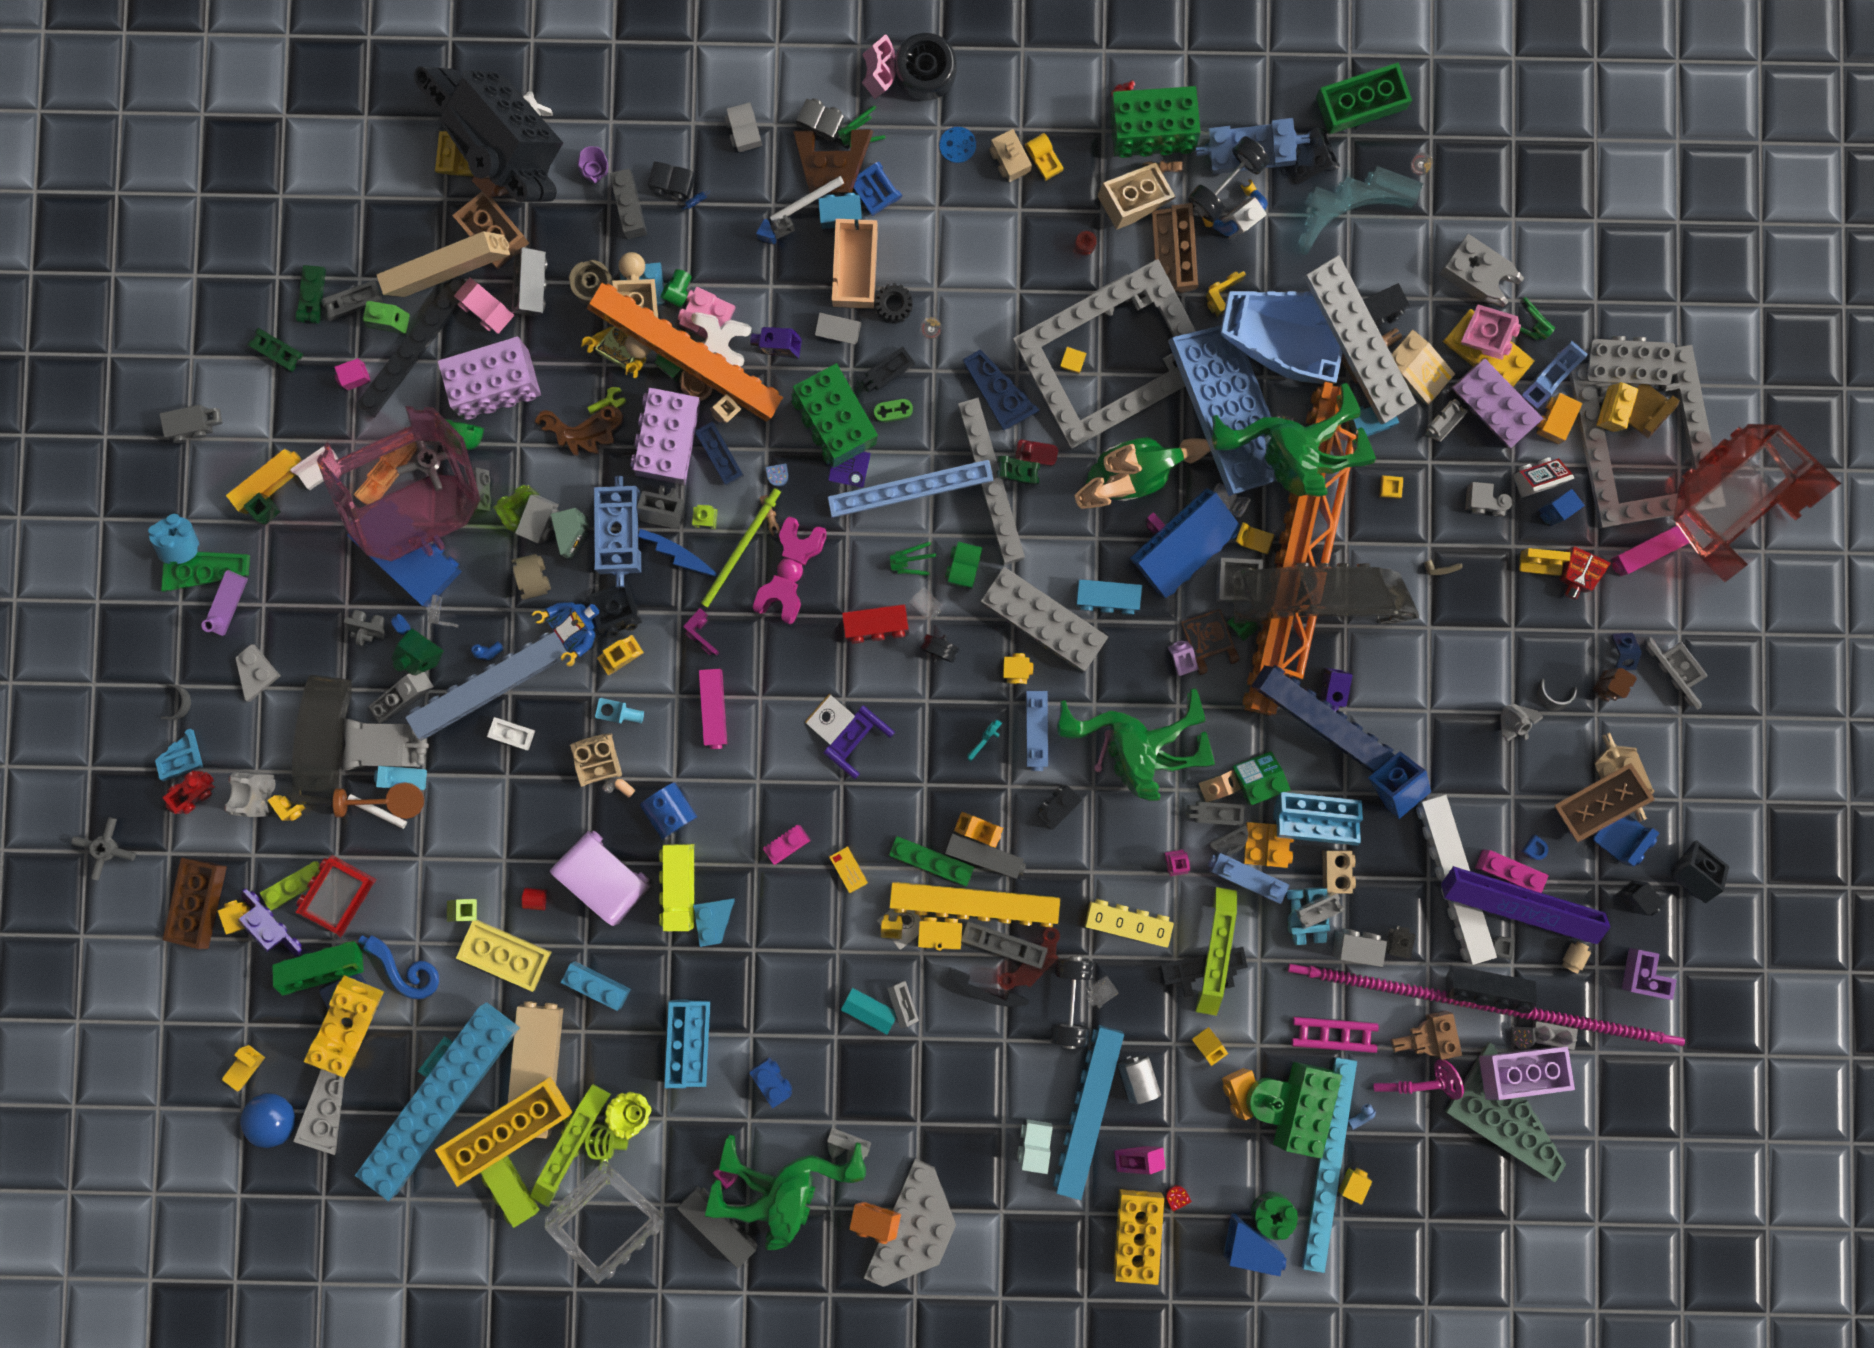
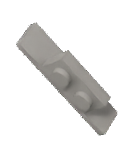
M1649 637L1646 642L1648 644L1646 646L1648 652L1652 656L1656 655L1661 661L1658 663L1665 673L1669 672L1673 677L1671 681L1678 690L1682 689L1686 694L1684 698L1691 707L1695 706L1697 710L1702 708V703L1690 687L1707 677L1705 671L1682 641L1663 653L1654 640Z

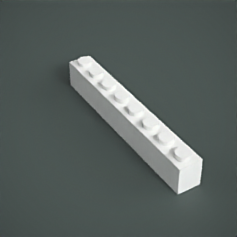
M1438 795L1421 800L1418 803V807H1416L1418 817L1424 823L1422 830L1425 838L1429 839L1431 846L1429 847V853L1431 858L1435 859L1437 865L1435 868L1437 878L1443 882L1453 866L1470 871L1447 795ZM1445 899L1450 907L1447 909L1451 920H1454L1456 926L1454 928L1455 937L1461 942L1462 948L1460 953L1463 960L1474 965L1497 958L1482 909Z

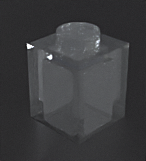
M925 587L909 601V604L926 620L929 618L934 620L941 613L939 608L942 604Z

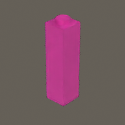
M1683 522L1612 557V566L1616 573L1624 576L1695 540L1686 523Z
M699 670L704 746H710V750L722 749V745L727 744L722 670Z

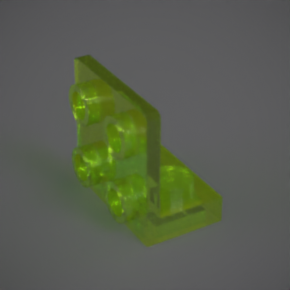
M522 485L518 487L513 495L502 497L497 501V505L493 507L505 527L513 533H516L521 520L517 513L513 511L526 504L530 495H540L532 486Z

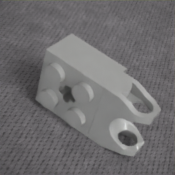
M1467 234L1439 273V275L1472 297L1475 296L1483 302L1492 303L1500 307H1504L1508 300L1499 289V281L1505 280L1519 285L1524 279L1512 262L1470 234Z
M234 771L229 776L228 783L231 785L229 801L224 806V811L228 815L244 817L268 816L272 810L268 799L271 798V793L274 791L276 784L274 775Z

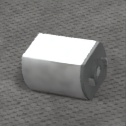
M1149 1056L1126 1057V1060L1117 1064L1130 1103L1141 1104L1161 1096Z

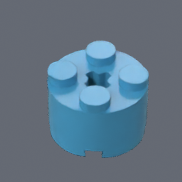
M171 514L148 529L149 538L158 558L164 563H184L191 560L198 552L199 540L191 522L179 517L178 514Z

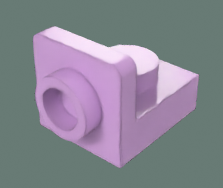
M1177 641L1168 647L1178 676L1199 670L1193 647L1188 641Z

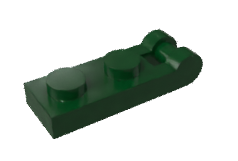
M303 265L299 304L296 312L297 322L311 321L314 324L320 323L321 300L323 299L326 274L324 267ZM307 308H312V312L307 313Z

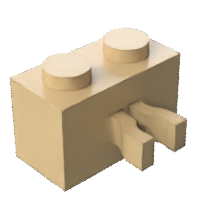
M1014 129L991 140V148L989 150L993 159L998 160L1000 164L998 168L1003 178L1006 177L1008 182H1011L1031 172L1032 164Z

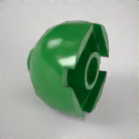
M442 419L440 434L444 443L452 447L453 452L464 454L465 450H472L481 443L484 428Z

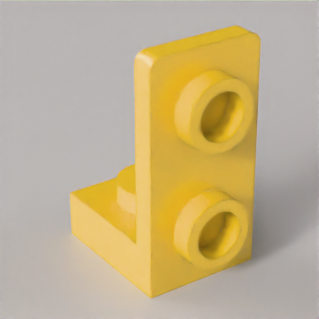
M250 1045L238 1049L235 1053L237 1060L222 1078L225 1083L236 1091H240L265 1059L262 1054Z

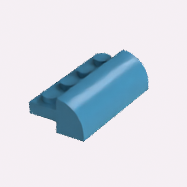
M1281 792L1276 799L1273 820L1277 824V837L1358 846L1361 843L1362 800Z
M687 999L668 1001L664 1088L706 1087L710 1001Z

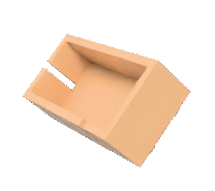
M836 219L833 264L834 282L832 285L833 307L874 309L878 240L877 220H858L859 230H855L854 219Z

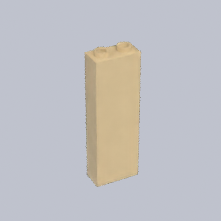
M483 231L379 273L377 278L383 295L406 297L509 256V244L504 235Z
M525 1001L524 1005L521 1004L517 1007L515 1024L520 1029L514 1035L508 1103L550 1076L556 1084L563 1008H558V1004L545 1003V1006H536L537 1002ZM552 1127L535 1138L547 1139L552 1133Z

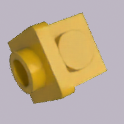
M274 795L268 799V802L282 821L296 820L302 815L301 811L305 809L304 805H296L291 809L290 801L285 796L282 797V795Z

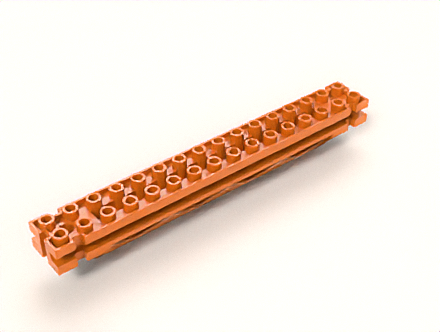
M1324 382L1321 387H1317L1316 391H1313L1310 403L1314 407L1307 414L1306 423L1309 424L1308 426L1324 421L1339 411L1336 396L1340 395V387H1335L1330 382ZM1340 425L1333 436L1322 442L1318 449L1325 454L1330 455L1332 451L1334 456H1344L1340 440H1348L1345 455L1353 454L1352 440L1356 439V435L1340 428ZM1350 467L1340 470L1339 473L1325 484L1327 488L1339 478L1332 513L1330 512L1326 496H1297L1291 492L1289 494L1288 503L1291 505L1289 511H1286L1283 523L1286 524L1285 531L1281 532L1279 543L1282 545L1280 552L1277 551L1274 563L1277 564L1276 571L1272 572L1270 583L1273 585L1271 592L1268 591L1265 604H1268V607L1261 617V624L1264 625L1262 632L1258 633L1256 644H1259L1258 651L1254 652L1252 657L1253 673L1250 672L1247 679L1250 690L1248 693L1245 692L1242 702L1245 705L1244 710L1258 712L1267 716L1275 715L1278 705L1251 687L1264 665L1280 667L1285 671L1284 675L1287 677L1291 676L1297 679H1303ZM1319 509L1328 524L1327 530L1310 543L1317 510ZM1326 536L1319 571H1317L1311 549ZM1306 567L1314 581V588L1297 602L1304 568ZM1313 595L1304 631L1297 609ZM1293 625L1301 640V646L1284 660L1291 626ZM1300 654L1296 672L1285 669Z

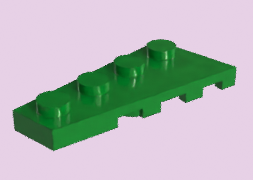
M197 552L191 560L184 563H163L161 591L168 592L220 582L227 570L243 577L249 576L250 555Z

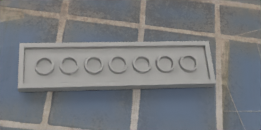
M1340 255L1304 275L1305 282L1380 424H1385L1416 404Z

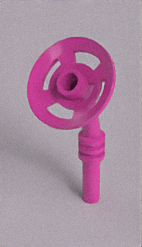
M1439 1059L1434 1064L1435 1081L1374 1083L1375 1092H1399V1094L1403 1092L1407 1094L1409 1092V1094H1412V1092L1441 1089L1454 1100L1463 1097L1464 1087L1457 1070L1445 1059ZM1454 1083H1455V1086H1456V1091L1453 1090V1084H1454Z

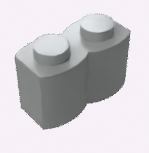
M751 103L727 108L728 115L725 116L727 127H732L733 134L730 135L732 146L737 147L739 152L762 146Z

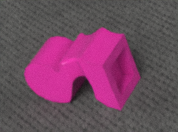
M1183 849L1164 852L1167 871L1170 876L1188 874L1190 872L1187 852L1184 853Z

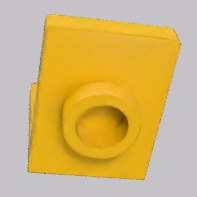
M1243 522L1236 542L1242 547L1268 554L1275 535L1252 528Z

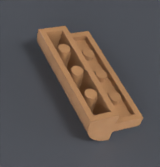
M1193 203L1173 205L1169 209L1153 211L1155 260L1159 259L1175 292L1184 293L1197 289L1198 273Z

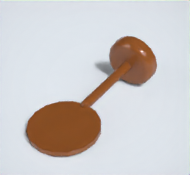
M407 782L397 783L391 787L386 795V799L347 800L346 791L342 788H336L333 795V810L335 817L341 818L346 815L347 805L387 804V808L393 815L398 818L408 819L420 813L424 806V796L416 785Z

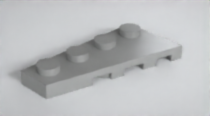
M321 1069L293 1142L335 1155L345 1078Z

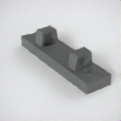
M969 921L961 940L964 943L1040 969L1048 950L1046 947Z

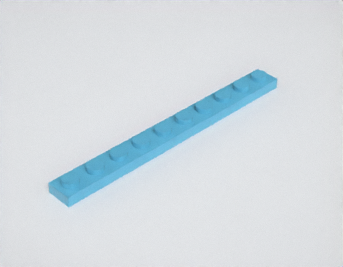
M1334 1057L1332 1071L1341 1074L1342 1079L1322 1159L1319 1158L1302 1264L1304 1270L1325 1273L1356 1073V1060Z

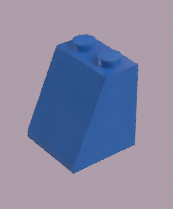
M1401 751L1368 777L1386 808L1399 819L1431 793L1426 770Z
M1231 1213L1223 1256L1229 1266L1281 1276V1271H1284L1286 1268L1287 1260L1278 1245L1238 1215Z

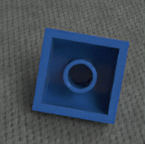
M675 782L659 790L640 804V807L661 840H664L697 818V815Z

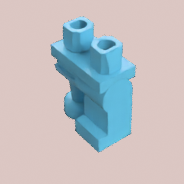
M1304 888L1306 903L1308 904L1327 895V888ZM1288 890L1286 892L1287 899L1291 900V913L1287 918L1288 932L1292 934L1294 944H1307L1306 933H1313L1314 943H1326L1327 931H1330L1329 918L1303 929L1295 912V909L1301 907L1300 899L1304 897L1303 890Z

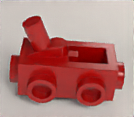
M192 771L184 777L185 780L182 783L170 787L167 790L168 794L163 797L166 801L167 809L175 814H188L196 808L194 805L199 800L205 801L211 797V791L215 787L212 784L214 779L209 773ZM182 797H187V800L182 802Z

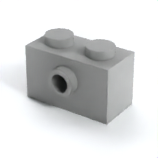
M537 494L530 495L515 534L536 543L547 541L551 534V514L559 512L557 510L559 504Z

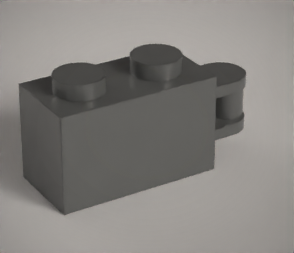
M196 405L160 413L164 438L173 441V443H181L190 437L196 439L206 437V434L213 433L212 426L223 424L220 408L208 409L202 405Z

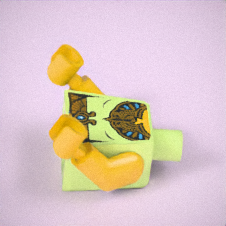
M615 326L609 327L592 337H584L581 347L588 345V353H591L593 348L596 347L595 350L600 355L624 368L625 375L629 372L633 373V378L638 377V371L646 362V357L634 358L627 352L625 341L629 335L619 329L616 330Z

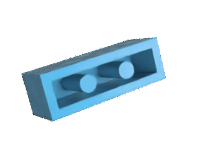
M1079 579L1076 606L1080 607L1082 611H1093V608H1100L1101 612L1104 613L1122 610V614L1134 615V612L1140 610L1142 585Z
M576 961L570 963L561 981L562 984L616 1011L622 1008L631 990Z

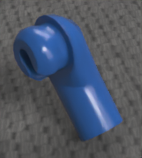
M499 641L490 648L477 644L472 647L471 652L475 658L488 661L504 650V647Z

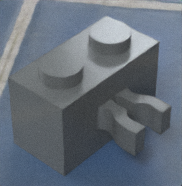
M661 485L659 494L642 491L636 507L639 521L680 529L685 515L683 499L675 498L676 489L671 488V492L667 496L664 495L665 487Z

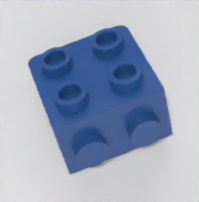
M1627 815L1598 831L1594 835L1593 841L1622 864L1635 866L1642 862L1644 859L1643 854L1646 850L1655 845L1659 832L1654 828L1644 827L1630 815Z

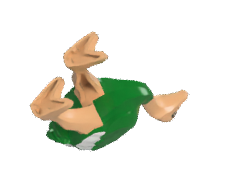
M1145 437L1114 445L1104 451L1099 456L1098 463L1091 467L1086 485L1074 495L1076 503L1081 509L1109 505L1111 503L1109 498L1127 501L1153 493L1164 487L1170 470L1182 460L1191 464L1209 453L1211 450L1206 439L1188 438L1182 441L1179 448H1163L1155 440Z

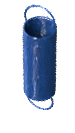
M702 191L686 201L685 204L690 209L706 199L707 196Z

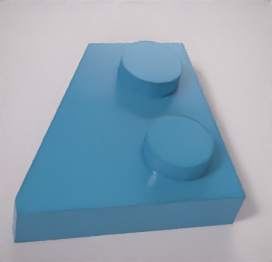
M187 729L184 732L185 735L178 742H174L165 753H162L155 760L160 780L166 781L203 767L194 730Z
M734 898L694 905L700 947L722 943L735 902Z

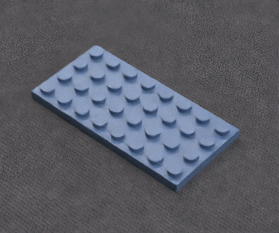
M1216 326L1172 337L1168 342L1228 496H1232L1277 482L1274 474L1275 471L1265 460L1266 446L1264 436L1257 437L1237 449L1228 451L1215 450L1212 444V416L1218 415L1220 420L1232 430H1241L1263 417H1271L1247 354L1226 340L1220 334L1221 326Z

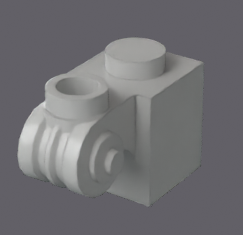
M1472 482L1467 485L1465 510H1472V514H1485L1486 511L1493 512V516H1505L1506 510L1512 506V499L1507 494L1494 498V484Z

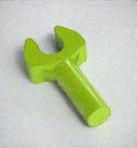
M617 387L607 389L608 394L605 399L587 407L590 414L609 405L615 406L618 409L625 404L626 399L623 397L619 400H614V395L619 394L622 390Z

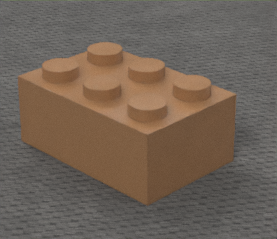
M483 191L452 215L470 237L483 231L504 235L509 244L508 250L510 255L492 262L497 269L514 256L515 251L529 244L524 235L497 203Z

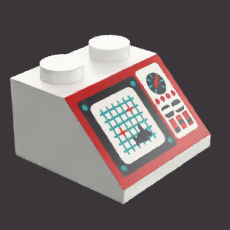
M1550 457L1538 461L1539 465L1534 467L1531 464L1519 468V472L1513 475L1521 498L1562 485L1574 479L1573 474L1559 458L1551 460Z

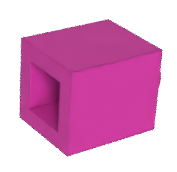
M358 358L335 367L337 373L335 374V379L338 385L347 390L371 382L364 362Z

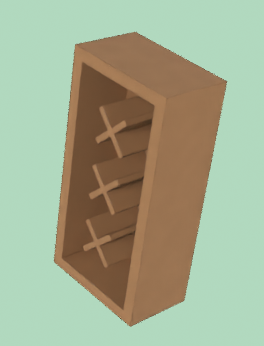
M1632 763L1559 802L1554 805V808L1578 843L1646 806L1655 799Z

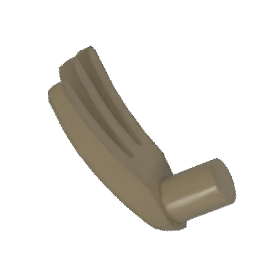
M1432 559L1424 562L1428 575L1448 574L1462 568V563L1435 568Z

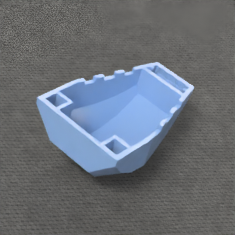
M1230 291L1228 293L1220 334L1226 340L1257 362L1285 378L1323 384L1324 382L1337 383L1342 350L1311 291Z

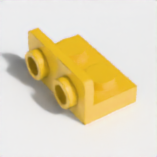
M1525 549L1521 551L1519 571L1560 576L1562 575L1563 563L1570 561V552Z

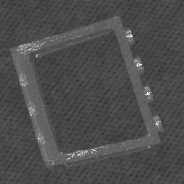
M605 1160L545 1216V1230L597 1284L605 1277L610 1279L614 1275L616 1267L620 1263L622 1265L626 1264L631 1257V1253L635 1249H642L646 1239L650 1235L655 1236L660 1231L661 1224L664 1223V1215ZM610 1184L650 1219L602 1265L596 1266L562 1227L600 1190Z

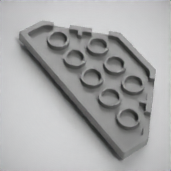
M918 1159L914 1160L892 1210L901 1214L897 1237L887 1244L878 1243L864 1275V1279L882 1287L939 1265L956 1227L955 1219L948 1205L935 1167Z

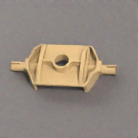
M1611 733L1602 735L1606 750L1594 762L1600 778L1603 779L1632 763L1651 794H1653L1655 791L1651 786L1636 751L1637 749L1635 747L1617 746L1612 739ZM1642 808L1635 811L1638 822L1642 821V819H1647Z

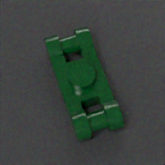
M257 328L253 340H249L247 345L294 372L295 364L298 359H302L304 354L262 329ZM266 339L264 345L260 346L262 340ZM288 352L291 355L289 359L286 361L283 358L285 354Z
M998 456L999 470L997 471V478L1030 485L1039 484L1038 470H1040V463L1014 459L1009 456Z

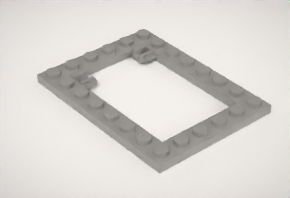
M1159 259L1012 339L1070 449L1185 387L1179 368H1175L1173 364L1176 360L1173 353L1162 358L1169 372L1079 420L1041 348L1045 344L1129 298L1132 299L1137 311L1154 302L1165 319L1173 337L1196 332ZM1143 291L1146 297L1140 299L1137 294Z
M1692 345L1675 348L1672 370L1675 383L1661 385L1664 392L1677 390L1697 488L1694 491L1619 504L1604 428L1597 425L1601 412L1599 403L1604 402L1608 386H1610V383L1615 382L1589 381L1587 379L1588 363L1579 364L1571 371L1569 376L1574 400L1583 403L1577 417L1600 528L1725 506ZM1598 389L1600 391V396H1597L1596 390Z

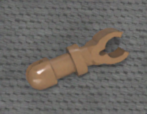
M1160 161V163H1157L1162 173L1164 171L1182 172V162L1164 163V161ZM1144 162V163L1142 164V166H1148V165H1151V164H1153V163H1152V162Z
M768 495L759 497L762 506L765 503V497L768 498ZM771 508L765 519L768 521L770 533L774 535L773 528H776L779 534L780 528L775 519L776 513Z

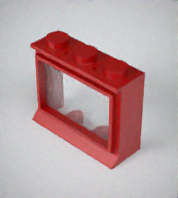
M331 855L328 859L324 858L318 867L321 870L317 877L313 876L307 887L310 889L306 896L302 894L297 901L296 906L299 908L295 913H299L325 927L341 938L377 879Z

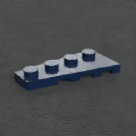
M981 349L963 359L965 367L1003 432L1040 411Z

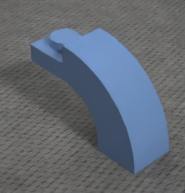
M1571 341L1544 367L1522 396L1538 409L1588 354Z

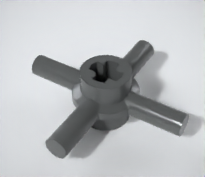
M414 432L412 435L419 452L414 462L396 467L399 475L418 469L423 473L429 474L435 491H440L443 489V486L436 471L440 467L441 461L457 456L459 453L453 452L452 449L440 453L427 449L421 432ZM426 458H429V460L431 461L430 464H426Z
M108 817L103 836L97 837L94 841L76 836L71 841L73 845L89 849L91 855L96 859L91 879L99 880L104 862L112 859L114 856L131 861L136 857L134 852L119 849L117 843L112 839L117 821L116 818Z

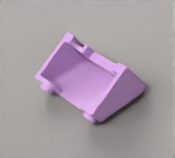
M587 831L550 869V873L605 922L615 926L623 920L652 885L648 883L650 879L642 872L639 874L633 873L603 846L601 842L603 838L597 832L593 831L591 833Z

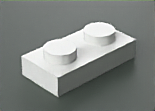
M494 717L487 737L529 750L535 730Z

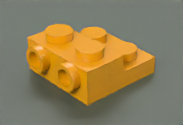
M1246 822L1248 841L1244 846L1243 864L1288 868V864H1292L1293 852L1289 851V845L1294 842V839L1278 838L1277 824Z

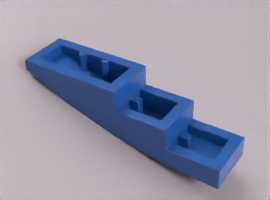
M640 529L638 537L642 540L656 543V551L658 553L675 557L673 562L675 566L716 577L717 573L682 546L660 535Z

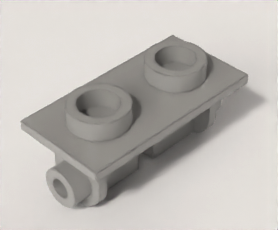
M1458 400L1449 401L1448 405L1441 411L1442 416L1438 415L1427 425L1428 428L1425 435L1441 442L1468 411L1459 407L1460 402Z

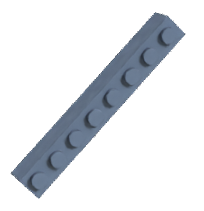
M547 632L539 637L540 640L536 643H527L515 655L510 653L503 657V662L497 665L493 663L485 667L482 674L478 676L476 674L471 675L465 679L466 683L461 686L454 685L446 690L447 694L441 697L437 695L428 700L426 706L422 708L418 706L408 712L410 715L405 718L420 741L428 738L561 661L562 654L567 651L556 633Z

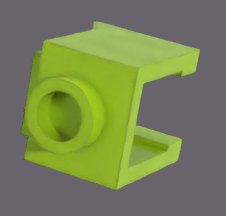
M697 505V507L693 508L692 525L695 528L710 526L711 529L716 530L718 509H714L713 506Z

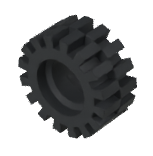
M893 283L890 286L887 284L885 288L882 287L880 292L877 293V298L875 299L876 310L879 317H882V320H887L891 324L892 322L897 324L901 320L902 322L905 321V318L910 316L913 308L912 296L907 288H903V285L897 286L896 283ZM896 296L901 299L902 306L899 310L892 311L887 308L886 301L890 297Z

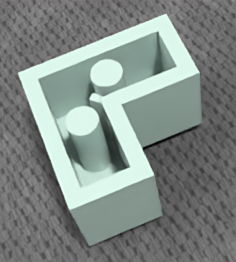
M1026 1119V1125L1021 1126L1020 1138L1024 1139L1023 1145L1018 1147L1017 1159L1018 1163H1021L1022 1170L1048 1174L1052 1123Z

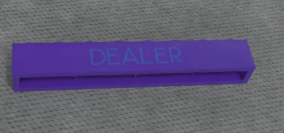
M1455 866L1451 868L1441 883L1444 898L1452 902H1459L1469 907L1505 916L1508 919H1515L1528 925L1538 926L1548 931L1551 930L1565 936H1571L1584 942L1598 944L1610 929L1605 912Z

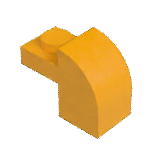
M961 812L954 829L957 833L995 848L1003 830L1002 827Z

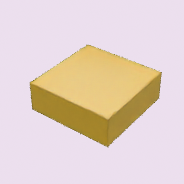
M1067 347L1060 368L1080 374L1086 353Z
M1381 476L1379 497L1401 499L1403 477Z

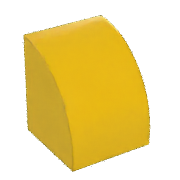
M1209 1027L1192 1039L1211 1066L1228 1054Z

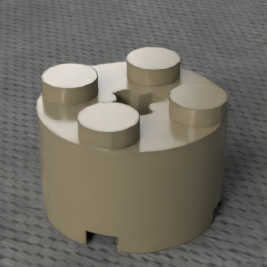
M596 260L578 263L572 269L569 276L573 293L581 303L587 306L601 283L613 286L612 281H614L605 265Z
M532 554L512 559L513 565L517 564V566L513 567L518 588L522 593H525L521 595L522 600L548 594L547 591L551 590V586L547 576H543L542 571L546 570L541 556Z

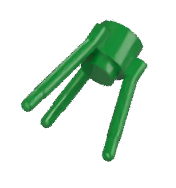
M875 105L847 126L837 131L844 146L850 145L851 147V130H856L871 120L872 117L868 115L876 109ZM886 136L871 137L870 142L883 140Z
M1524 297L1523 301L1528 306L1527 310L1537 322L1532 328L1535 330L1534 332L1523 327L1520 328V332L1531 336L1536 341L1539 338L1546 340L1553 333L1555 327Z
M931 542L922 543L902 551H895V554L890 555L892 571H897L898 574L930 575L928 571L905 569V567H908V562L934 558L936 557L935 553L907 557L905 554L930 546Z

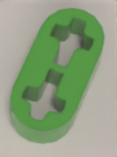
M906 399L882 402L874 409V416L881 423L904 420L913 413V406ZM902 404L910 408L906 410V414H902V411L895 412L894 410L900 409ZM881 408H885V411L892 410V412L886 414L885 418L877 414L881 412Z

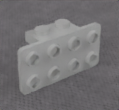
M1612 336V340L1593 339L1591 341L1587 379L1589 381L1669 385L1671 383L1675 353L1674 343L1646 342V337H1633V341H1625L1626 336Z

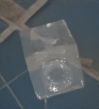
M1107 975L1086 989L1089 993L1086 998L1092 1007L1097 1005L1099 1009L1103 1007L1104 1003L1119 994Z

